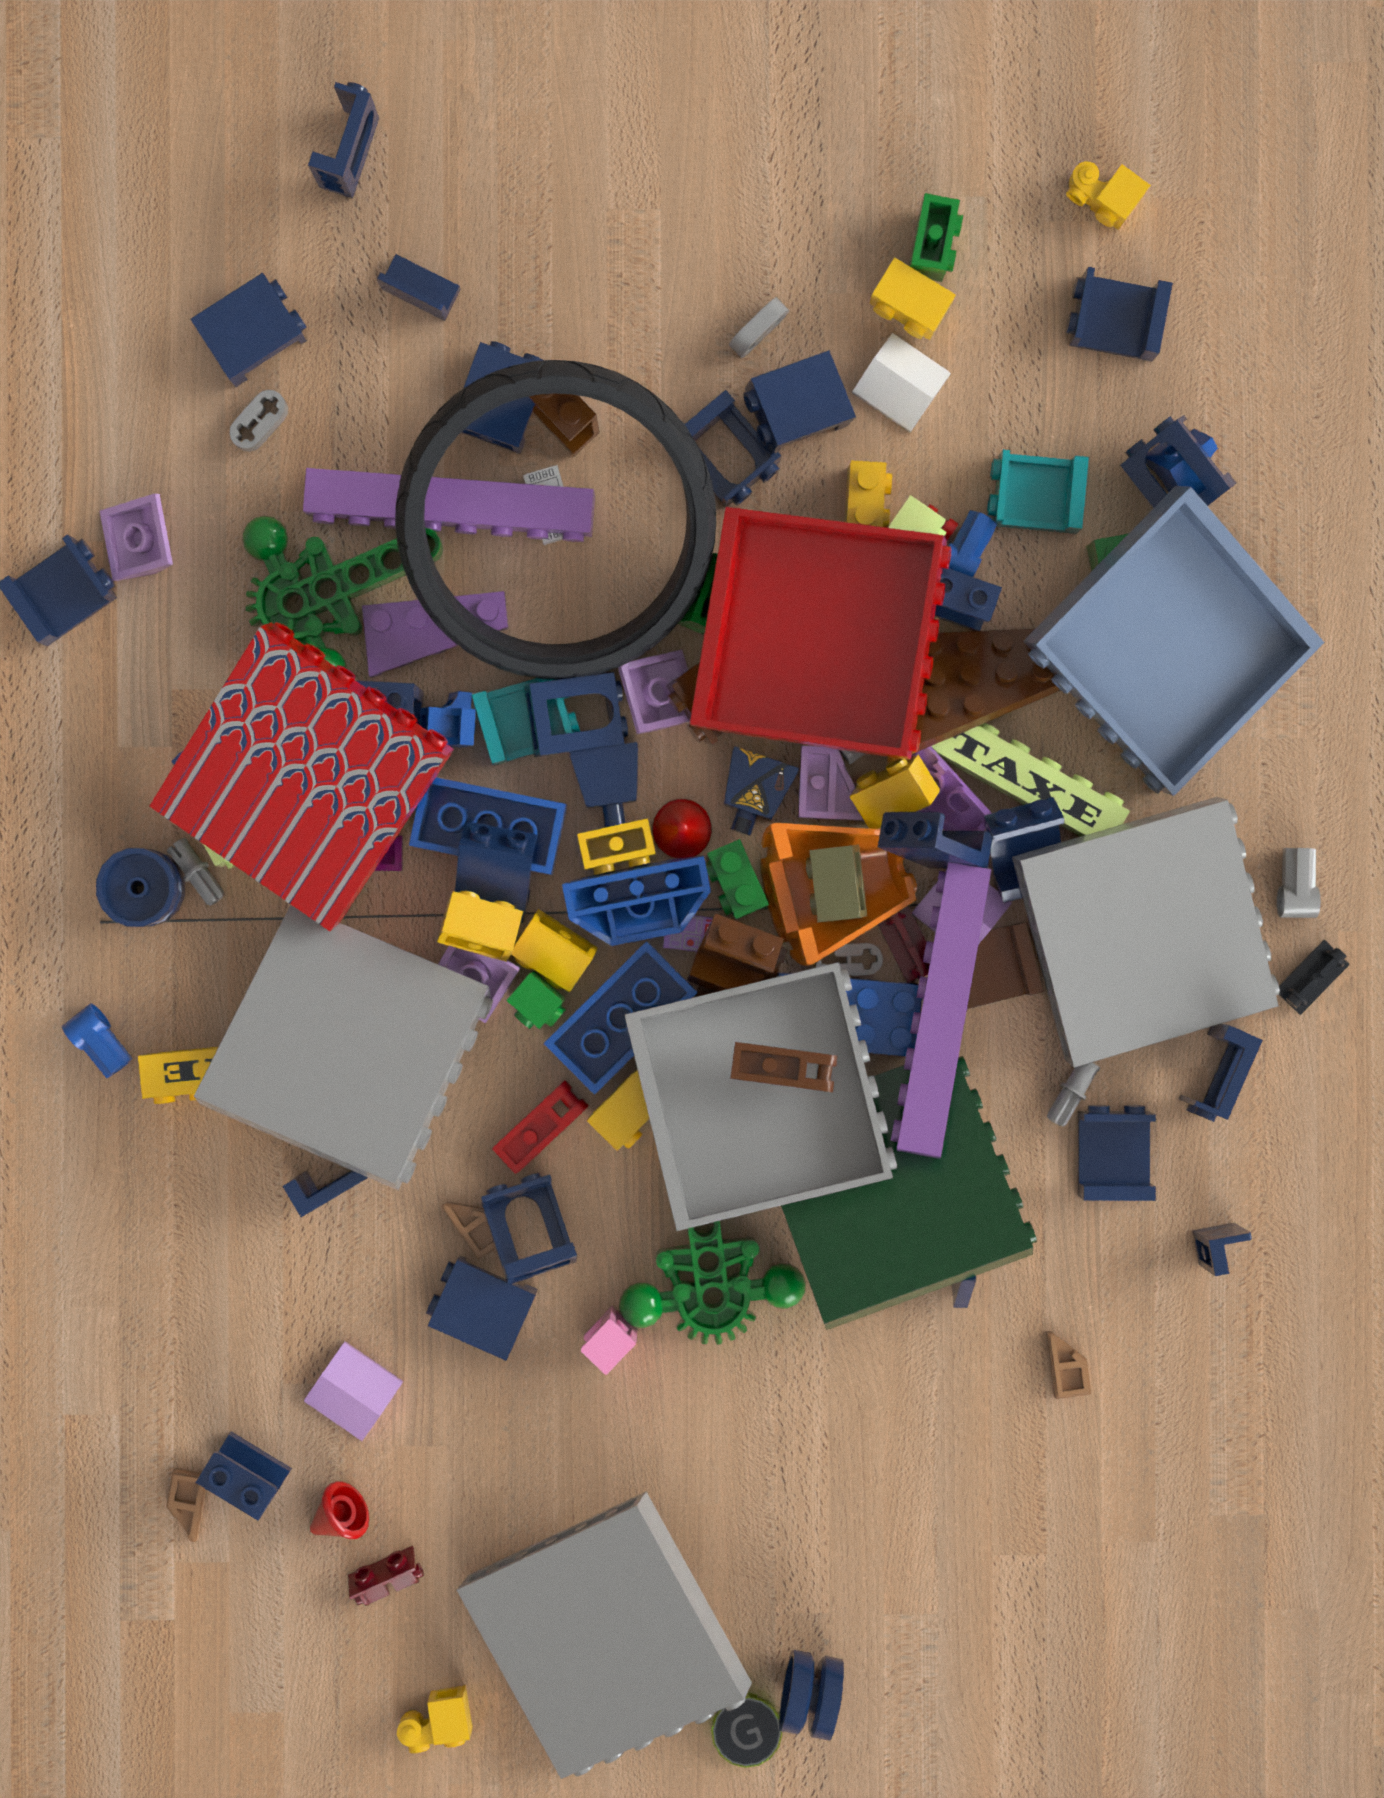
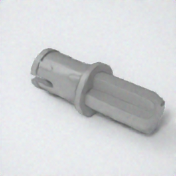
M186 838L173 844L175 848L170 846L167 849V853L172 856L185 874L183 879L186 882H191L207 905L211 906L219 902L225 893L207 869L209 864L201 861Z
M1091 1062L1074 1068L1067 1082L1060 1085L1063 1089L1047 1114V1118L1050 1121L1063 1127L1067 1124L1080 1100L1087 1098L1084 1094L1096 1073L1100 1070L1099 1066Z

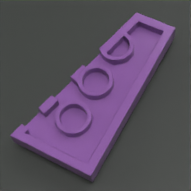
M504 591L454 596L470 613L498 631L509 628ZM419 600L362 606L370 678L458 646L432 621Z

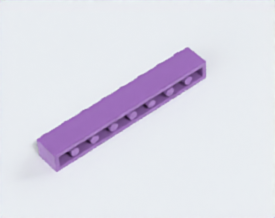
M306 468L303 512L308 516H312L313 522L334 524L335 518L349 519V525L366 527L370 526V521L384 522V527L396 529L395 505L401 475ZM432 477L425 498V528L440 532L441 526L456 527L455 532L461 534H477V529L491 530V535L500 537H512L513 531L527 532V538L548 539V533L563 534L562 540L584 542V536L592 537L595 492L594 489Z
M948 862L947 872L939 871L936 892L943 894L940 907L933 906L929 926L936 928L934 942L927 941L923 959L924 963L930 964L928 977L920 976L917 998L924 1000L921 1013L914 1012L910 1032L911 1034H917L915 1049L907 1048L904 1069L911 1070L908 1084L901 1083L897 1104L904 1106L902 1121L894 1120L891 1141L898 1142L897 1151L941 1158L991 869Z

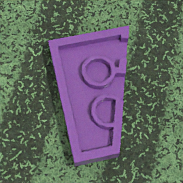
M931 746L912 754L911 757L919 754L940 789L932 804L917 812H940L944 814L943 830L984 831L986 829L984 815L991 814V811Z

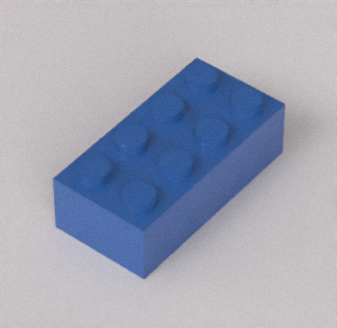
M436 777L417 805L409 846L458 856L460 840L467 822L483 823L510 830H521L537 835L531 871L553 875L567 805Z
M646 941L544 1042V1045L595 1095L634 1056L625 1014L691 999L697 994V991Z
M778 972L777 977L793 973ZM850 978L852 990L846 991L849 1005L856 1004L861 1026H857L855 1029L858 1041L865 1040L868 1053L906 1056L907 1048L915 1049L917 1034H911L910 1032L914 1012L921 1013L922 999L917 998L919 984Z

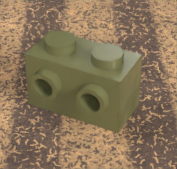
M859 845L809 850L810 858L806 859V872L808 878L813 879L814 893L810 895V907L812 914L817 915L818 922L855 919L867 916Z

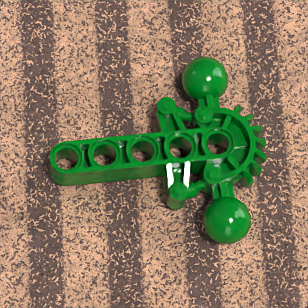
M265 515L255 517L248 522L243 530L242 541L245 550L256 560L264 561L269 575L262 582L258 578H252L251 583L259 587L258 592H246L248 598L256 600V604H249L245 607L246 611L258 613L257 616L249 620L250 625L254 627L270 622L273 624L276 622L281 623L294 632L296 640L304 645L310 644L320 649L325 654L324 659L335 667L340 665L347 668L343 656L333 648L326 647L322 637L326 632L348 634L350 636L359 635L362 631V624L351 600L406 576L402 563L398 568L392 570L384 566V558L390 552L399 553L397 538L335 565L326 544L319 537L313 536L306 541V548L299 554L300 557L292 563L287 562L283 553L287 547L288 535L286 528L279 520ZM425 528L426 537L432 538L435 541V548L431 552L435 563L443 552L442 541L435 531ZM306 563L310 564L312 576L302 580L300 569ZM360 566L367 567L370 573L367 581L362 584L353 583L351 579L353 570ZM325 581H333L337 587L334 596L328 599L321 598L319 595L320 585ZM294 595L301 596L304 602L302 609L297 613H289L286 608L287 600ZM329 610L336 620H333V623H322V620L315 615Z
M720 1221L713 1222L712 1229L707 1233H699L693 1227L688 1228L689 1244L661 1248L657 1251L655 1256L656 1264L663 1270L666 1278H670L673 1284L672 1290L660 1292L649 1283L638 1282L630 1285L623 1291L619 1299V1310L622 1318L636 1328L652 1326L661 1318L663 1313L678 1311L682 1317L676 1325L678 1331L684 1330L689 1325L688 1339L693 1340L699 1331L702 1332V1344H707L709 1334H714L716 1344L720 1345L722 1344L721 1333L727 1332L728 1338L733 1341L736 1339L735 1333L732 1330L734 1327L737 1326L743 1333L747 1331V1327L742 1321L743 1318L755 1321V1314L748 1310L750 1301L765 1299L776 1308L787 1309L793 1307L802 1300L806 1291V1281L804 1275L797 1267L784 1263L769 1268L763 1278L750 1280L748 1276L749 1268L753 1266L754 1258L759 1253L757 1241L753 1237L748 1236L745 1238L722 1240ZM707 1251H711L718 1256L716 1265L710 1269H705L698 1264L700 1255ZM739 1262L741 1264L740 1272L734 1273L727 1278L726 1267ZM679 1270L693 1272L694 1283L680 1280L677 1274ZM710 1287L720 1289L722 1291L721 1300L715 1304L706 1303L703 1300L705 1290Z

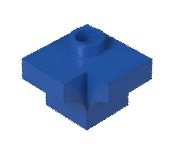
M1196 429L1191 430V434L1211 458L1218 449L1213 437ZM1160 443L1147 453L1146 463L1148 467L1159 476L1168 493L1175 486L1191 487L1197 495L1207 489L1172 445Z
M457 691L449 693L448 700L442 707L421 708L419 725L427 731L431 729L442 734L448 740L447 745L450 747L473 746L476 709H471L472 692Z

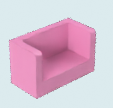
M611 1306L584 1334L586 1343L581 1347V1352L607 1375L636 1345L638 1330L628 1324L621 1314Z

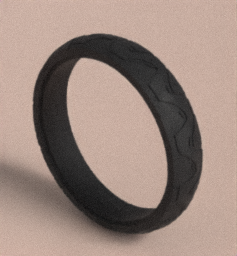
M543 360L512 365L472 382L453 395L432 416L414 442L403 467L395 505L397 546L402 566L412 590L432 621L448 638L479 660L507 672L539 679L560 680L601 674L640 657L645 651L656 646L683 619L695 601L705 580L715 544L716 503L712 480L710 479L705 459L685 424L658 396L638 382L616 371L578 361ZM558 393L589 397L614 406L639 421L657 438L673 460L681 476L686 498L687 519L683 548L678 563L661 593L649 607L624 626L595 639L577 643L542 644L525 641L504 634L479 620L454 597L444 583L431 556L426 537L425 498L433 473L447 448L465 428L486 412L510 401L539 394Z

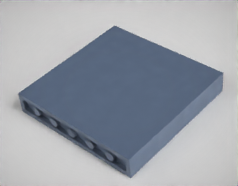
M1175 486L1023 641L1031 649L1028 653L1030 658L1043 669L1047 667L1054 674V677L1051 679L1052 682L1065 694L1070 692L1077 700L1075 707L1088 719L1093 717L1100 725L1097 730L1101 736L1111 744L1116 742L1123 750L1120 754L1122 759L1132 768L1136 769L1138 767L1146 775L1143 778L1144 783L1157 794L1162 791L1172 796H1175L1325 643L1196 492L1187 486Z

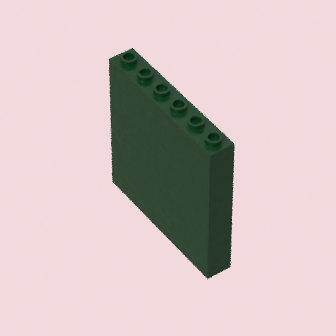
M963 1056L958 1057L940 1159L897 1151L898 1142L891 1141L894 1120L902 1121L904 1106L897 1105L901 1083H909L911 1070L904 1069V1065L874 1076L879 1097L873 1098L876 1112L883 1111L888 1133L882 1134L885 1148L892 1147L897 1164V1169L891 1170L893 1178L781 1205L826 1330L1033 1255L1034 1247L1032 1244L1037 1242L1034 1229L1030 1221L1024 1223L1019 1212V1209L1024 1208L1021 1197L1016 1187L1009 1188L1005 1176L1010 1175L1008 1165L1003 1154L996 1155L992 1143L997 1141L991 1123L989 1121L983 1123L978 1110L983 1109V1104L977 1089H969L965 1078L970 1076V1072Z

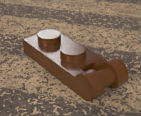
M735 1042L730 1079L833 1093L834 1081H831L832 1068L837 1066L838 1056ZM807 1063L818 1065L816 1079L806 1078Z

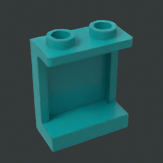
M1003 449L998 455V459L993 458L991 464L990 479L996 480L995 494H989L987 515L993 516L992 520L997 523V527L1077 534L1083 527L1089 457L1074 456L1070 460L1010 454V450Z
M535 678L494 691H482L472 694L489 756L494 766L534 754L524 686L530 683L559 679ZM570 697L546 700L552 735L580 732L575 711L567 712L564 699Z

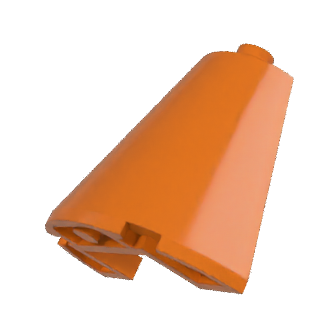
M774 823L765 829L761 845L763 848L767 847V857L760 859L764 893L769 903L768 909L778 936L784 939L783 943L789 941L793 950H789L790 956L800 965L808 966L815 964L917 900L915 896L917 891L916 880L912 873H906L903 865L905 858L878 848L881 829ZM859 845L867 916L855 919L818 922L817 915L812 914L810 907V895L814 893L813 879H809L806 872V859L810 858L809 850Z

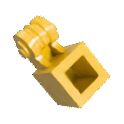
M1088 161L1079 163L1069 178V189L1066 192V196L1076 205L1083 206L1086 203L1091 207L1090 210L1095 212V217L1100 223L1107 227L1114 226L1119 230L1151 185L1123 164H1121L1109 181L1101 182L1098 180L1099 169L1094 163Z
M466 1685L431 1691L427 1702L429 1717L424 1719L423 1715L416 1710L407 1711L402 1715L397 1728L398 1740L408 1747L409 1753L413 1754L427 1751L430 1748V1744H434V1746L444 1744V1747L447 1748L464 1744L466 1740H470L473 1728Z

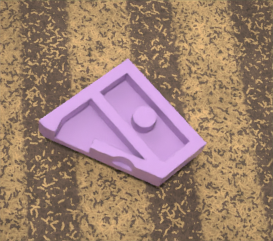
M801 746L798 818L864 821L849 797L855 786L846 770L839 750L827 747Z

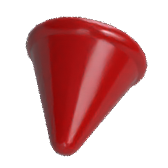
M676 799L663 805L657 812L652 826L654 840L658 847L665 854L677 859L695 857L707 847L712 834V824L708 813L700 804L689 799Z
M343 1481L330 1483L323 1492L322 1500L310 1524V1532L314 1535L344 1537L347 1539L362 1537L369 1527L370 1520L369 1510L363 1496L349 1483Z

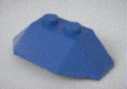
M704 856L648 863L591 875L562 884L569 920L610 946L683 932L711 892Z

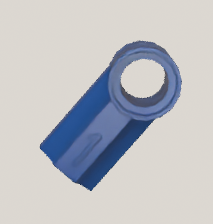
M970 510L953 544L950 543L948 545L952 548L949 569L974 577L982 561L980 556L989 543L997 523L981 512Z
M90 1003L63 1024L62 1030L74 1046L86 1052L107 1079L124 1068L133 1058L111 1032V1025L106 1016L97 1006Z

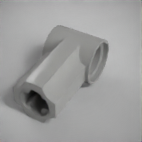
M1283 848L1282 886L1279 887L1277 893L1278 916L1280 918H1317L1320 912L1321 899L1319 888L1316 886V849Z

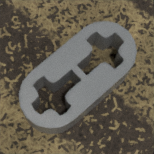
M775 297L734 336L729 346L741 358H744L780 324L790 310Z
M275 390L262 391L235 419L230 427V437L239 449L247 452L257 450L285 420L288 415V405L281 394ZM268 400L270 403L278 400L276 403V407L279 410L278 413L274 415L269 412L261 420L260 417L266 411L263 406L264 402ZM258 422L252 430L255 436L254 440L250 442L248 439H244L240 442L242 439V434L239 432L240 429L245 427L249 430Z
M847 943L834 951L835 956H846V963H839L841 970H848L849 976L874 974L881 968L883 963L880 949L869 943ZM863 949H869L871 955H876V962L870 963V969H864L862 963H851V956L863 955ZM821 960L815 963L816 968L826 965L821 964Z

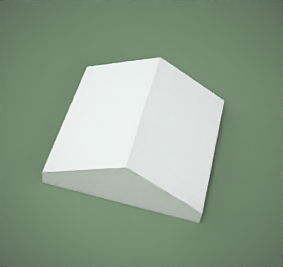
M892 333L876 354L852 393L910 433L951 373Z

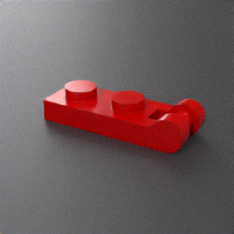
M566 1080L557 1086L492 1147V1150L515 1174L519 1173L590 1106L583 1098L579 1100L571 1091L572 1086ZM559 1100L569 1109L562 1117L552 1107Z

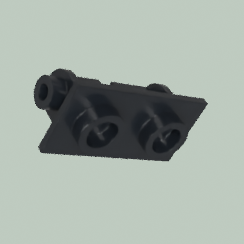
M1323 940L1279 985V996L1301 1015L1350 965L1345 960L1347 956L1339 948L1336 947L1334 949L1326 940Z

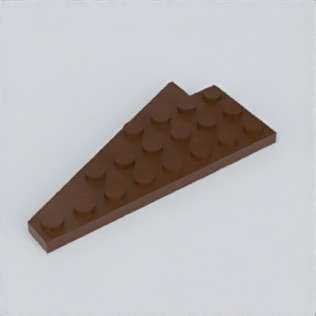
M1036 628L938 633L937 641L930 642L928 656L933 657V668L930 679L924 678L922 693H927V704L924 716L918 715L916 730H921L918 752L1061 691L1051 680L1054 674L1047 667L1043 669L1038 666L1028 655L1031 649L1023 641ZM886 756L887 763L900 760V758Z

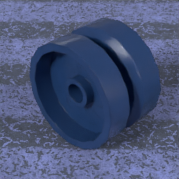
M127 848L113 854L102 865L96 879V896L102 910L113 921L127 927L156 926L168 921L179 911L185 897V880L183 879L184 876L180 867L169 855L154 849ZM144 884V891L138 893L137 886Z
M792 1650L786 1668L781 1695L779 1731L799 1734L805 1726L808 1715V1731L810 1736L830 1741L835 1731L842 1701L843 1659L824 1656L819 1661L814 1676L815 1663L812 1654Z

